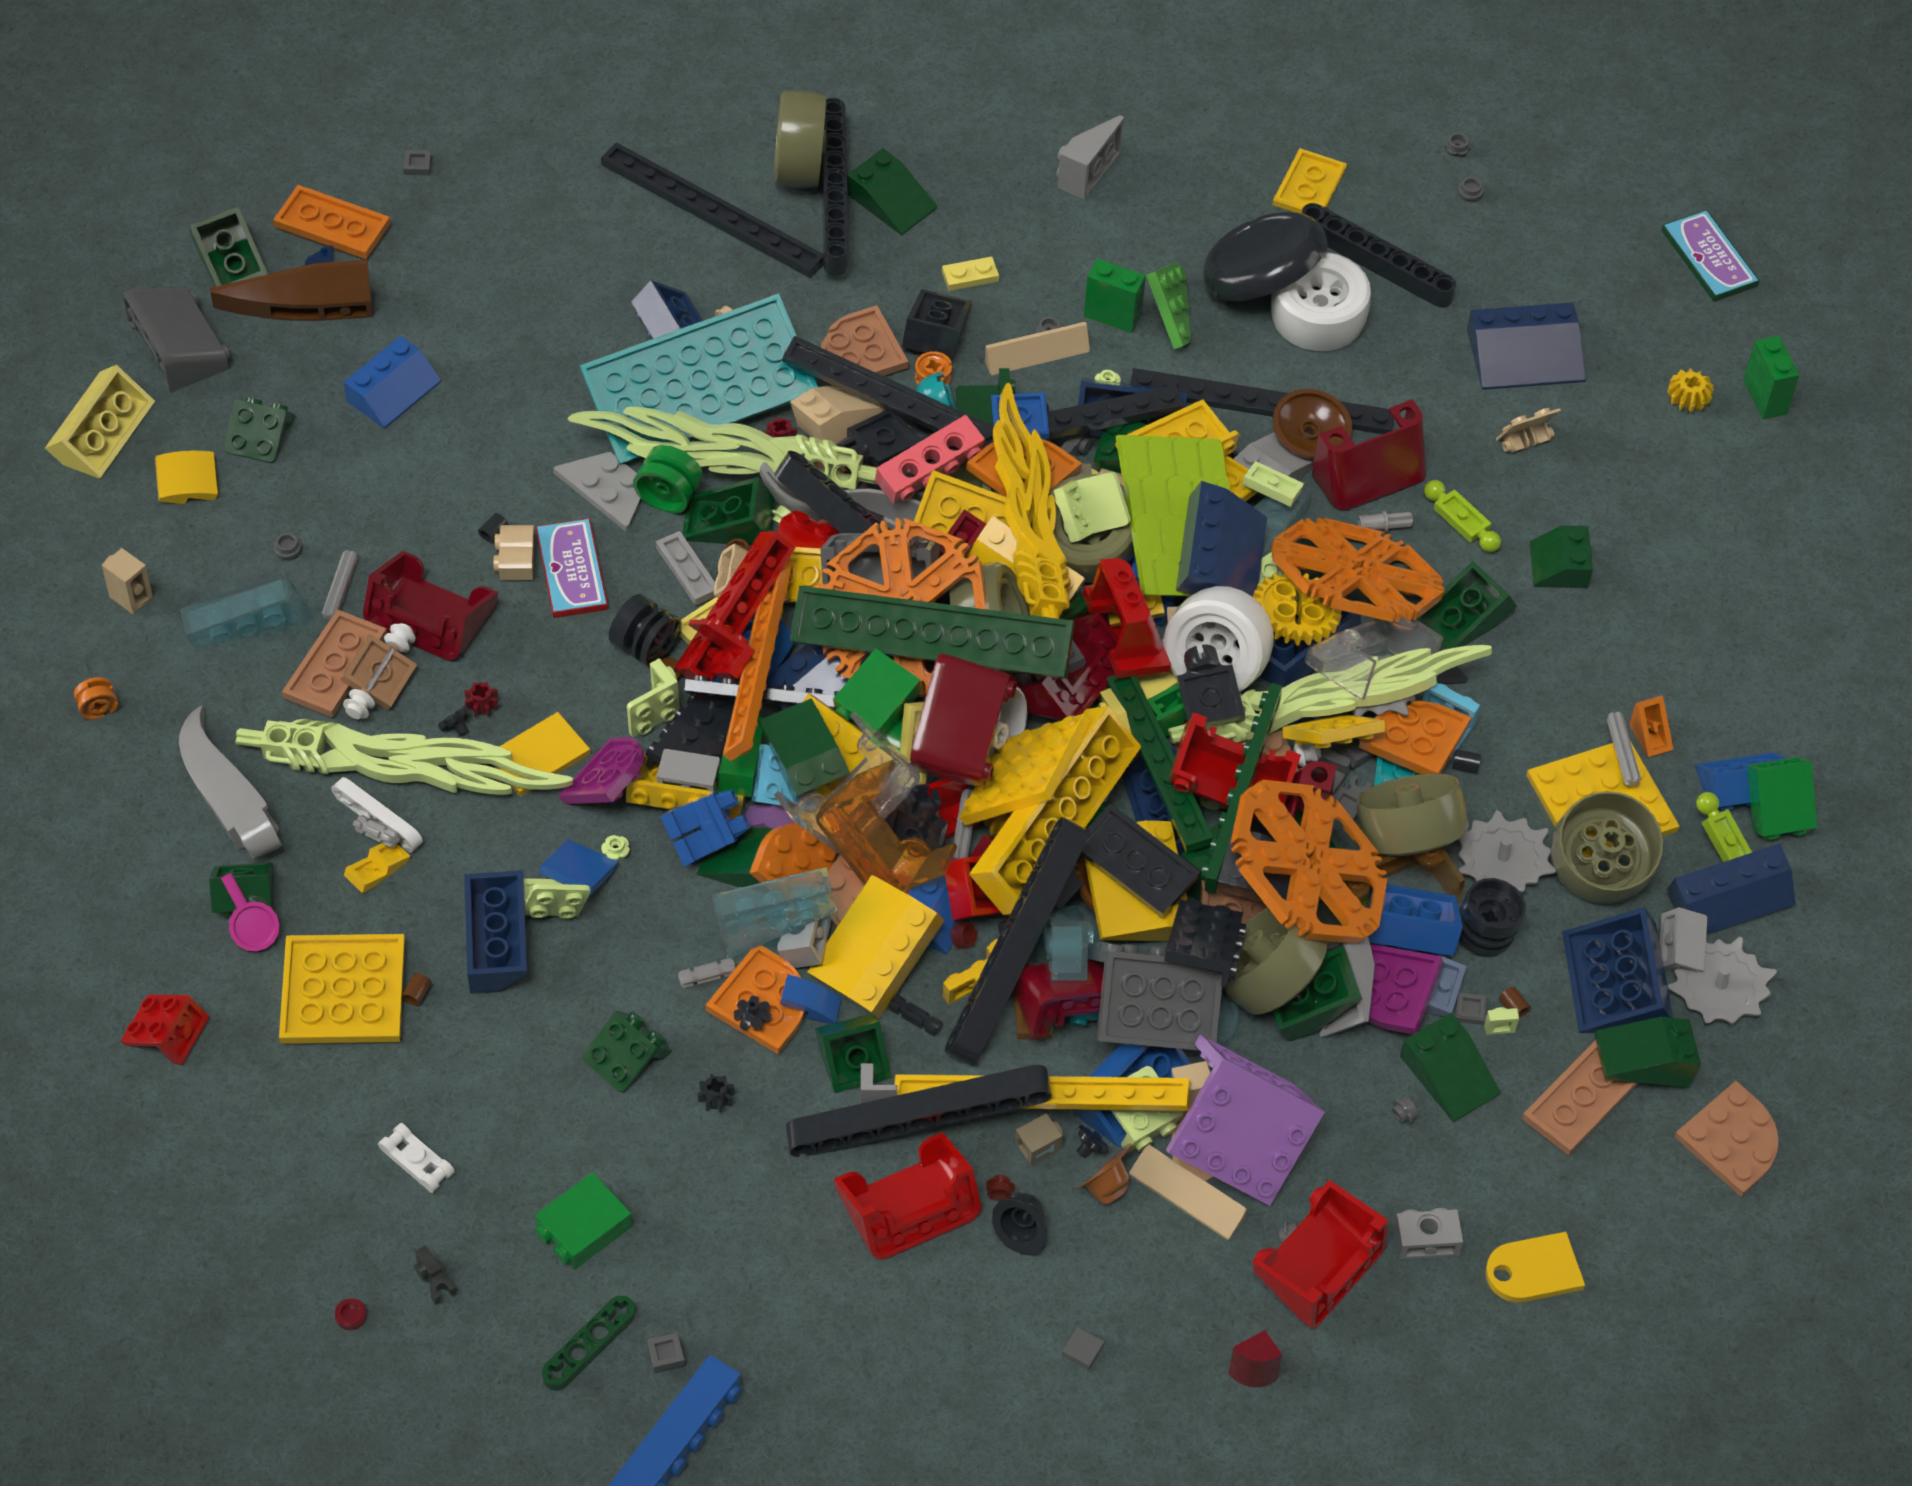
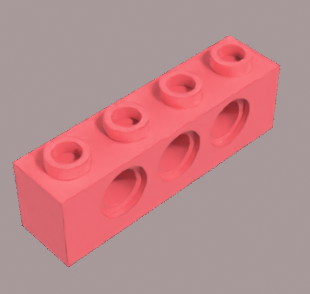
M964 415L877 467L875 481L893 505L901 500L905 502L912 498L916 491L923 487L926 488L932 470L947 475L954 473L962 463L970 460L983 449L985 438L968 416ZM955 446L959 448V450L953 451L950 450L948 447ZM932 459L935 460L937 463L929 464L926 462V460ZM904 473H912V474H914L915 476H914V477H906V476H904L903 474H904Z

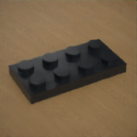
M1111 803L1087 828L1089 836L1080 855L1162 918L1200 877L1199 870Z

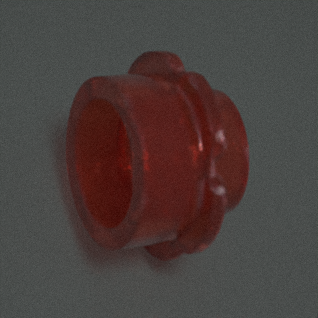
M960 920L958 924L953 925L950 937L954 946L966 949L976 942L977 930L973 924Z
M995 1175L986 1182L987 1196L991 1200L996 1201L1009 1199L1012 1192L1015 1191V1184L1010 1183V1179L1005 1175Z

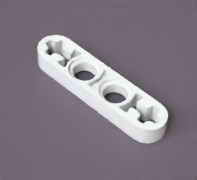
M342 777L331 787L334 796L359 816L364 815L370 818V820H374L397 831L400 837V842L397 844L407 852L412 853L423 843L422 837L411 825L349 779Z

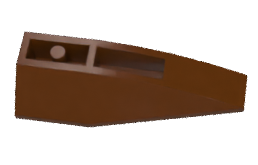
M367 260L313 263L210 288L213 308L240 315L289 321H328L373 317L372 290Z

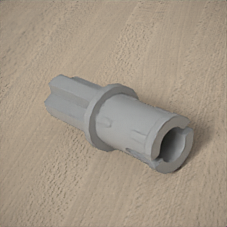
M1382 511L1381 514L1358 516V526L1378 531L1384 530V533H1387L1388 529L1411 527L1413 525V517L1410 512L1387 514L1386 511Z

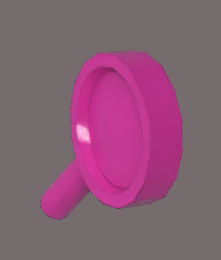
M232 873L223 876L221 880L237 907L229 919L228 929L232 940L239 947L247 951L266 949L275 941L279 933L277 914L270 906L262 902H247Z

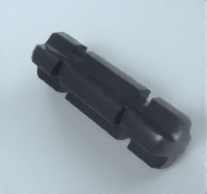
M895 995L889 1002L890 1011L897 1015L901 1013L902 1018L920 1029L926 1028L925 1032L930 1035L936 1036L941 1030L943 1022L935 1016L929 1017L930 1013L911 1002L907 1004L906 999L900 995Z

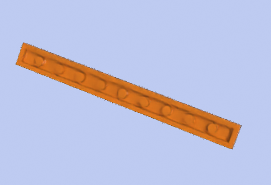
M790 558L756 610L748 644L755 651L741 674L723 755L730 761L740 755L747 754L754 744L753 736L758 726V714L762 707L761 701L767 686V674L771 668L770 661L775 650L774 643L779 632L778 626L780 617L783 614L782 608L784 599L787 596L788 581L791 578L790 572L793 561Z

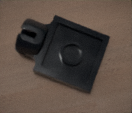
M885 410L847 428L848 438L840 441L837 446L853 449L858 455H863L862 465L873 464L879 467L916 445V439L920 437L898 414Z
M1202 644L1204 654H1202L1201 659L1197 646L1188 649L1184 654L1186 673L1177 675V684L1187 722L1193 713L1207 717L1206 727L1244 720L1245 712L1233 665H1222L1219 662L1216 648L1212 645Z
M920 784L911 788L910 792L907 793L906 799L898 797L893 802L884 844L901 853L909 847L931 858L936 849L942 851L948 822L940 818L938 813L941 804L939 792L933 789L932 796L929 797L930 786Z

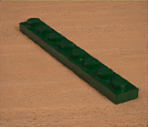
M1116 675L1107 677V686L1115 694L1127 713L1131 734L1141 745L1138 752L1186 853L1211 845L1213 835L1193 793L1181 792L1175 789L1169 780L1175 756L1137 677L1117 678Z
M1271 683L1268 693H1262L1259 703V709H1262L1260 717H1254L1251 726V732L1254 733L1252 741L1246 740L1242 756L1246 757L1244 764L1239 763L1234 777V780L1238 781L1236 788H1230L1226 804L1229 805L1227 813L1222 812L1219 819L1218 829H1221L1219 837H1213L1209 853L1213 854L1211 861H1205L1202 869L1201 878L1205 879V891L1212 893L1217 891L1220 872L1236 820L1240 796L1254 782L1281 702L1282 685Z

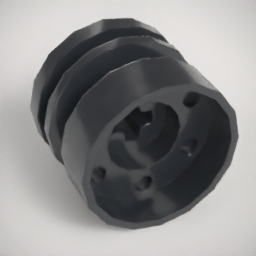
M636 594L630 597L618 610L610 626L608 639L612 645L625 653H631L634 659L650 667V663L659 658H666L673 650L682 630V621L680 617L671 614L667 609H659L657 603L646 596Z
M1485 878L1473 883L1467 891L1463 905L1459 909L1463 927L1459 941L1462 945L1473 953L1484 956L1498 955L1506 951L1513 942L1517 929L1525 916L1526 904L1523 895L1515 886L1497 878Z

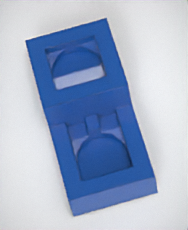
M787 974L780 1005L808 1012L806 1018L833 1024L837 1020L841 997L816 983Z

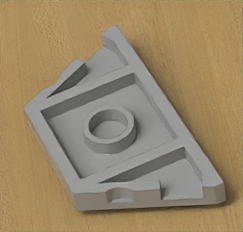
M607 452L553 468L554 474L623 530L627 532L630 529L634 514L639 509L641 498L633 487V479L637 473L625 463L620 465L616 456L611 452Z

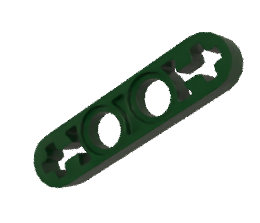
M620 1295L612 1298L545 1363L542 1368L543 1384L548 1389L554 1391L567 1387L632 1323L635 1318L634 1302L627 1296ZM627 1307V1314L620 1313L615 1317V1308L623 1309ZM613 1318H614V1325H615V1327H614L613 1324L610 1322ZM602 1326L609 1332L606 1337L596 1339L591 1335V1331L595 1327ZM574 1348L585 1349L587 1355L582 1360H573L569 1356V1353ZM562 1359L565 1360V1362H566V1364H567L566 1367L563 1366V1361H562ZM562 1369V1378L555 1377L551 1380L550 1372L554 1371L557 1373Z

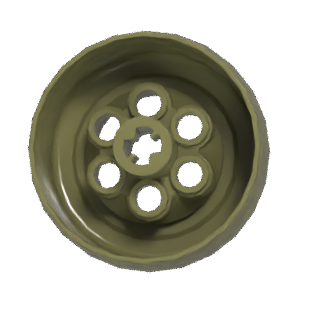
M784 90L780 94L773 180L776 184L793 188L818 187L821 157L825 150L826 130L824 129L825 94L806 90Z
M1082 474L1070 477L1060 482L1053 489H1051L1049 491V495H1053L1055 499V489L1071 481L1095 476L1098 474ZM1120 484L1126 502L1124 486ZM1055 501L1056 522L1053 534L1067 559L1066 566L1083 576L1086 580L1084 583H1093L1101 559L1120 558L1129 564L1132 562L1135 552L1130 523L1122 527L1093 533V535H1089L1080 541L1070 543L1064 530V521L1060 508H1058Z
M1003 562L982 564L988 610L1030 615L1029 605L1018 588L1016 575L1011 568ZM962 579L950 588V605L976 608L973 584L970 579Z
M1419 774L1396 778L1367 789L1356 800L1359 828L1377 849L1379 855L1404 856L1435 850L1458 840L1469 827L1467 805L1460 783L1456 777L1447 774Z
M1598 792L1581 798L1566 810L1556 825L1551 840L1550 856L1559 881L1569 892L1593 904H1618L1633 898L1651 882L1662 859L1663 837L1655 816L1644 804L1623 793ZM1595 830L1596 836L1589 837L1586 831ZM1606 841H1610L1614 844V846L1611 845V847H1608L1605 845ZM1582 849H1590L1592 856H1583ZM1620 857L1627 858L1628 866L1620 865L1618 859ZM1606 863L1609 870L1607 872L1600 871L1598 864Z
M1269 908L1259 912L1245 923L1247 926L1235 980L1229 979L1227 988L1222 987L1238 1006L1252 1015L1274 1011L1297 996L1319 971L1327 951V941L1305 939L1306 933L1301 937L1298 936L1299 929L1296 924L1287 929L1285 922L1281 925Z

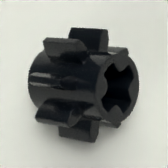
M710 1074V1078L706 1082H699L701 1091L698 1092V1102H706V1111L712 1108L722 1112V1108L726 1104H733V1097L731 1095L735 1093L734 1084L727 1085L726 1075L720 1077Z

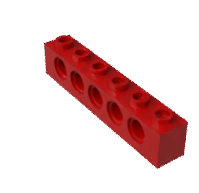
M776 531L760 532L705 619L711 620V618H715L726 625L725 630L730 634L737 633L741 635L796 547ZM697 631L674 669L689 680H693V676L697 675L710 677L711 682L714 678L709 673L713 667L711 664L712 660L723 648Z

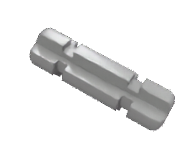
M360 815L357 820L353 821V826H355L357 832L365 834L384 845L395 847L396 843L400 842L397 831L374 820H370L368 817Z
M732 958L720 960L721 963L719 964L712 962L693 967V971H690V969L678 972L680 985L686 988L694 986V982L701 984L720 979V975H724V977L730 976L736 968Z

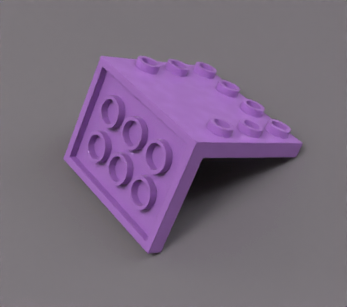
M1200 1034L1194 1045L1202 1052L1200 1056L1208 1061V1065L1213 1069L1166 1150L1169 1154L1270 1206L1325 1111L1299 1086Z

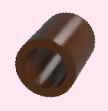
M414 973L402 993L403 1001L416 1007L419 1006L432 984L431 980L421 973Z
M1516 987L1506 989L1499 996V1000L1505 1008H1517L1519 1018L1525 1016L1531 1010V1006Z

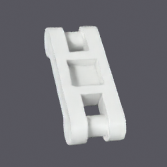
M403 1123L398 1124L393 1129L394 1133L390 1137H384L378 1142L379 1148L431 1193L439 1188V1182L444 1178H450L455 1173L454 1168L449 1162L436 1155L415 1137ZM403 1141L407 1146L400 1151L397 1146ZM431 1167L435 1169L431 1174L426 1173Z

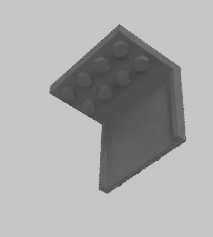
M1093 941L1092 947L1083 946L1082 958L1104 962L1097 1041L1199 1050L1194 1044L1200 1034L1217 1042L1223 972L1164 961L1167 948L1150 947L1149 952H1141L1137 945H1118Z

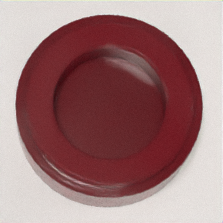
M345 1299L335 1308L336 1323L344 1330H356L366 1321L367 1313L365 1306L357 1299Z

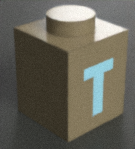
M1046 1113L1016 1129L1015 1145L1030 1166L1061 1150L1064 1134L1060 1125L1056 1121L1052 1122Z

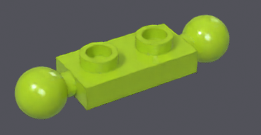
M1431 480L1425 485L1424 494L1426 498L1430 501H1436L1434 510L1466 540L1471 543L1479 538L1480 547L1489 553L1495 552L1500 548V536L1494 531H1489L1492 523L1455 489L1446 494L1445 486L1439 480Z
M1711 792L1700 794L1696 801L1697 809L1709 817L1701 823L1722 861L1725 862L1752 853L1730 811L1727 809L1719 813L1718 797Z

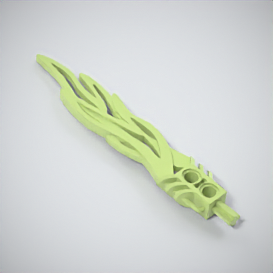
M626 407L623 412L656 427L647 426L621 414L607 411H583L571 414L568 417L570 422L605 430L630 442L626 447L627 450L644 458L647 457L653 447L668 445L681 449L692 456L700 467L710 466L708 469L712 472L726 474L760 472L762 463L766 462L775 473L786 453L792 450L800 454L805 453V458L812 464H814V461L822 462L825 469L820 470L843 490H855L860 481L877 484L875 481L876 467L862 465L863 455H858L853 449L839 447L834 442L823 439L822 442L818 438L809 437L808 439L806 436L799 434L792 437L772 438L762 431L747 425L736 423L709 424L681 411H677L675 415L644 407ZM598 419H607L618 423H622L623 425L642 434L656 438L667 439L674 442L649 441L635 435L634 433L620 426ZM658 419L666 421L702 441L689 442L683 432ZM743 445L759 450L768 456L729 449H736ZM840 466L848 467L852 474L843 473Z
M1462 646L1442 650L1432 655L1430 648L1416 649L1378 661V656H1375L1343 671L1321 672L1306 676L1282 689L1281 702L1270 734L1303 717L1333 715L1354 710L1356 707L1386 704L1413 696L1435 686L1438 674L1455 666L1491 655L1492 646ZM1252 689L1246 691L1243 695L1240 693L1245 719L1213 726L1217 728L1215 734L1238 743L1247 739L1251 740L1254 735L1251 732L1253 719L1255 716L1260 717L1262 709H1259L1262 693H1268V691L1256 692ZM1186 724L1168 729L1172 743L1180 741Z
M299 719L293 722L267 720L264 731L239 728L236 732L237 738L235 742L237 745L259 747L262 749L264 759L270 762L288 764L293 770L300 771V766L307 772L313 773V767H315L321 774L356 770L359 773L383 782H425L453 793L457 792V787L479 793L505 795L512 793L510 785L524 789L541 790L559 789L573 785V778L570 776L524 767L512 761L510 751L475 740L461 738L426 739L425 736L417 734L369 736L342 726L339 723H327L308 719ZM326 743H328L333 750L324 753ZM371 756L388 757L389 760L379 759ZM479 764H492L529 779L516 777L502 770ZM438 765H447L454 774L438 767ZM485 777L497 779V780L503 781V782H505V783H508V784H510V785H507V784H504V783H500V782H497V781H494V780H491V779H488V778H485Z

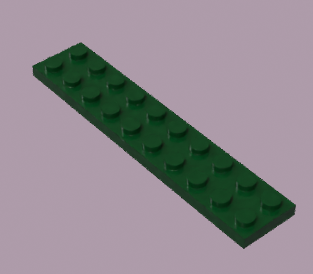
M799 585L790 641L798 644L872 653L876 648L889 656L936 662L938 655L943 653L995 670L1066 679L1075 622L1073 620Z

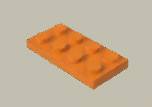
M297 185L273 219L274 227L366 260L391 224L389 216L301 185Z

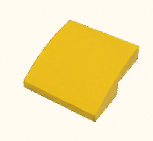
M179 451L155 457L159 502L185 504L188 498L216 500L218 490L214 452Z

